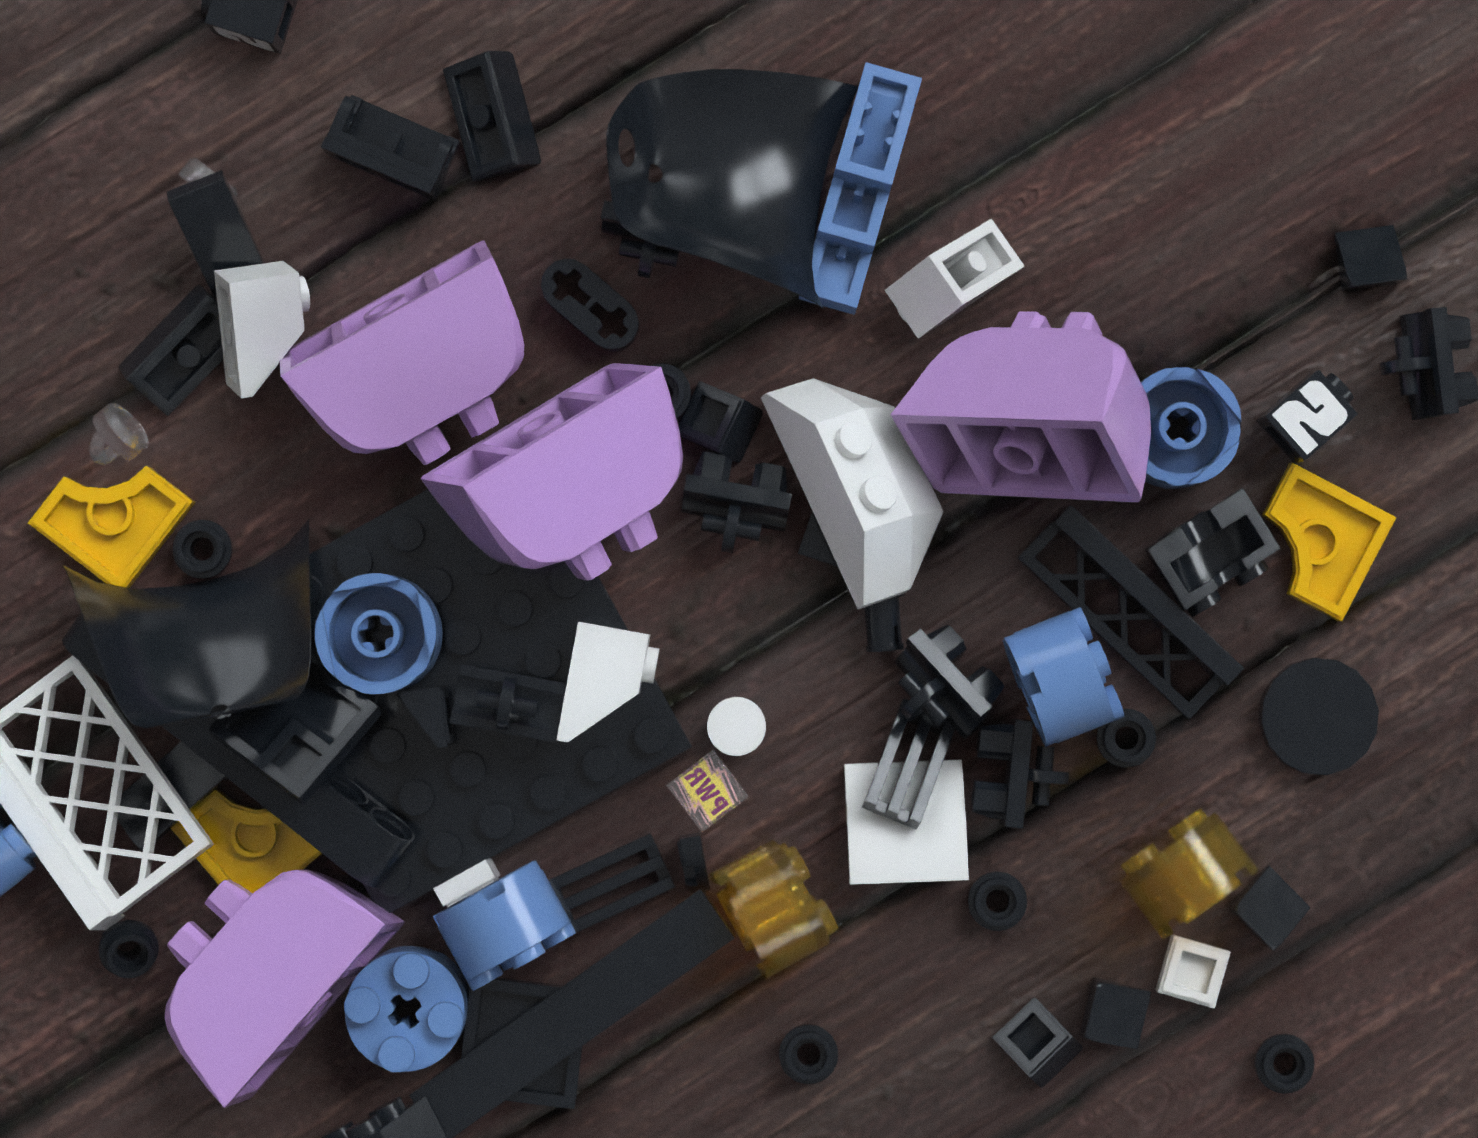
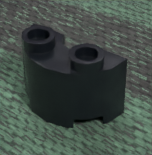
M1242 488L1209 510L1202 511L1158 539L1157 543L1146 548L1145 551L1181 609H1187L1191 617H1194L1222 599L1217 589L1227 581L1234 578L1240 587L1267 571L1269 567L1264 559L1281 548Z

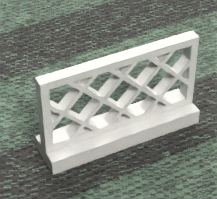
M73 655L0 710V804L89 930H107L125 917L123 914L125 911L214 845L93 673ZM75 674L86 690L82 715L53 711L57 686ZM43 698L42 709L30 708ZM95 704L105 718L93 717ZM20 714L40 716L34 751L15 748L2 730L4 726ZM52 718L81 722L75 757L46 753ZM92 724L112 726L120 737L116 763L86 758ZM129 751L140 766L127 764ZM21 756L33 757L31 770ZM45 759L74 763L68 798L49 796L42 787L41 779ZM85 765L114 769L109 804L79 800ZM125 771L145 773L154 785L150 810L120 806ZM162 799L165 800L174 814L160 812ZM54 803L67 805L65 818ZM78 806L108 811L102 846L82 843L74 832ZM119 812L148 816L143 852L113 848ZM159 818L180 821L193 842L175 856L154 854ZM88 851L101 852L99 866ZM112 854L142 858L138 884L120 897L108 880ZM152 860L166 862L151 873Z

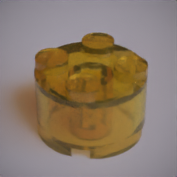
M1202 808L1195 810L1168 830L1174 841L1158 851L1152 843L1120 865L1127 875L1119 882L1162 940L1174 933L1168 925L1169 921L1175 918L1179 924L1183 922L1188 924L1242 884L1235 875L1239 870L1246 877L1253 876L1259 870L1216 811L1207 816Z
M772 839L709 874L712 883L719 886L725 884L726 888L716 893L719 902L745 950L748 952L755 948L760 959L765 958L764 961L755 966L766 979L829 945L828 935L838 930L836 921L826 903L822 899L816 901L808 893L803 881L811 876L804 860L794 846L788 848L785 843L778 845Z

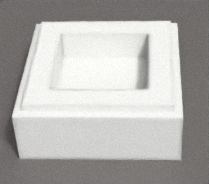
M488 858L433 889L442 906H447L448 908L499 880L498 877L501 875L492 858Z
M1171 934L1155 990L1158 993L1215 1009L1231 952L1223 948Z

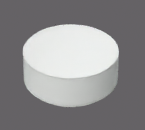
M730 697L722 700L712 709L707 722V731L712 744L719 751L731 756H742L754 751L761 744L766 732V721L761 709L753 701L743 697Z

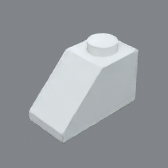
M990 219L926 257L885 289V292L896 306L901 318L908 323L919 339L951 319L1025 266L994 221Z
M284 261L214 271L226 385L240 398L253 397L280 363V360L283 359L305 331L303 312L310 309L308 285L305 278L299 276V272Z
M578 622L556 740L570 742L638 695L641 691L642 682L654 683L660 649L649 647L650 634Z

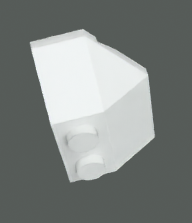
M814 378L765 393L761 397L762 402L857 609L865 608L909 591L944 511L927 476L891 417L895 407Z

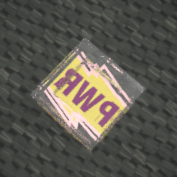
M714 749L666 785L701 832L749 797Z

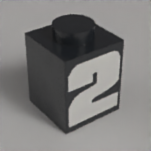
M202 0L201 13L207 15L205 24L214 34L281 54L298 0Z
M1316 370L1303 378L1256 421L1294 464L1308 459L1357 416L1358 413L1349 404L1354 400V396L1348 387L1333 373H1329L1325 377L1320 370Z

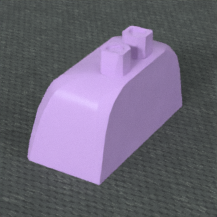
M483 240L292 346L283 359L280 360V376L322 429L343 448L353 453L369 454L398 447L406 442L409 449L422 464L427 465L451 450L447 439L438 426L439 423L458 413L471 437L479 436L499 424L490 395L518 370L524 358V341L518 317L502 276Z
M1019 311L1011 327H989L959 337L948 344L929 363L891 413V417L932 487L940 493L1138 503L1142 498L1151 438L1150 405L1147 393L1125 350L1117 343L1102 336L1094 316L1089 312H1070L1062 328H1051L1047 318L1038 312Z
M621 363L606 365L424 474L421 480L462 532L494 560L527 569H538L565 561L576 578L587 581L592 580L607 571L612 565L601 543V540L614 533L622 550L627 552L642 549L657 539L658 536L649 510L662 502L676 483L682 470L683 453L680 431L662 368L658 366Z
M304 869L282 872L254 893H251L231 879L223 880L204 903L226 923L212 939L194 921H189L167 943V947L186 968L180 975L166 1004L164 1018L167 1030L181 1055L224 1108L246 1101L258 1092L350 987L358 973L378 955L399 931L405 921L392 912H387L370 898L345 883L312 870Z

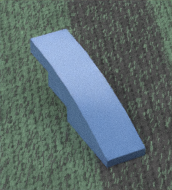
M865 63L813 246L812 270L815 292L825 307L853 315L856 313L922 81L920 77ZM799 295L800 300L814 303Z

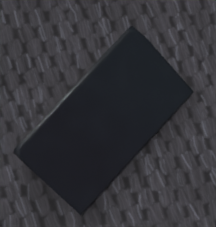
M486 51L443 68L472 181H481L530 168L541 163L517 66L511 52Z
M197 285L119 365V370L126 380L167 416L223 360L217 300L201 285Z
M182 742L157 762L190 811L228 780L227 777ZM146 774L141 776L122 793L120 806L150 810L154 785ZM162 799L160 812L174 814L165 800ZM119 812V823L132 842L143 852L148 816ZM159 818L156 842L167 834L178 821Z

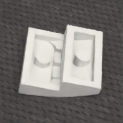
M961 759L943 761L923 819L917 830L861 808L878 763L844 764L850 885L969 880L965 795ZM918 761L901 806L902 809L911 811L929 761ZM892 762L879 797L880 800L887 803L890 802L904 762Z

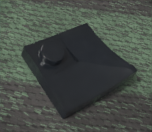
M311 662L309 678L305 689L294 700L219 716L208 730L215 740L304 806L382 714L379 707L351 687L342 684L330 672Z

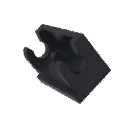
M351 95V97H344L321 148L329 157L436 202L461 142Z

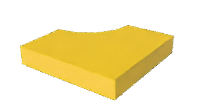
M1289 463L1262 514L1263 517L1281 531L1291 550L1293 574L1287 595L1338 622L1343 621L1397 518L1294 463Z
M145 466L129 481L109 488L86 487L63 476L29 520L28 524L106 584L130 588L196 502L149 466Z
M219 789L214 790L191 810L214 843L212 847L196 859L218 885L223 880L231 879L251 893H254L282 872L304 870L322 855L319 850L266 808L256 809L238 804ZM180 821L171 827L172 831L186 847L193 842Z

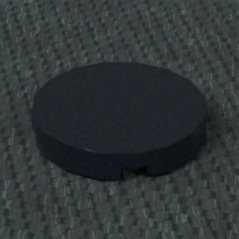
M1308 658L1287 665L1272 679L1260 699L1258 723L1266 746L1282 763L1301 773L1329 775L1350 768L1367 753L1377 734L1379 709L1372 688L1357 670L1338 660Z

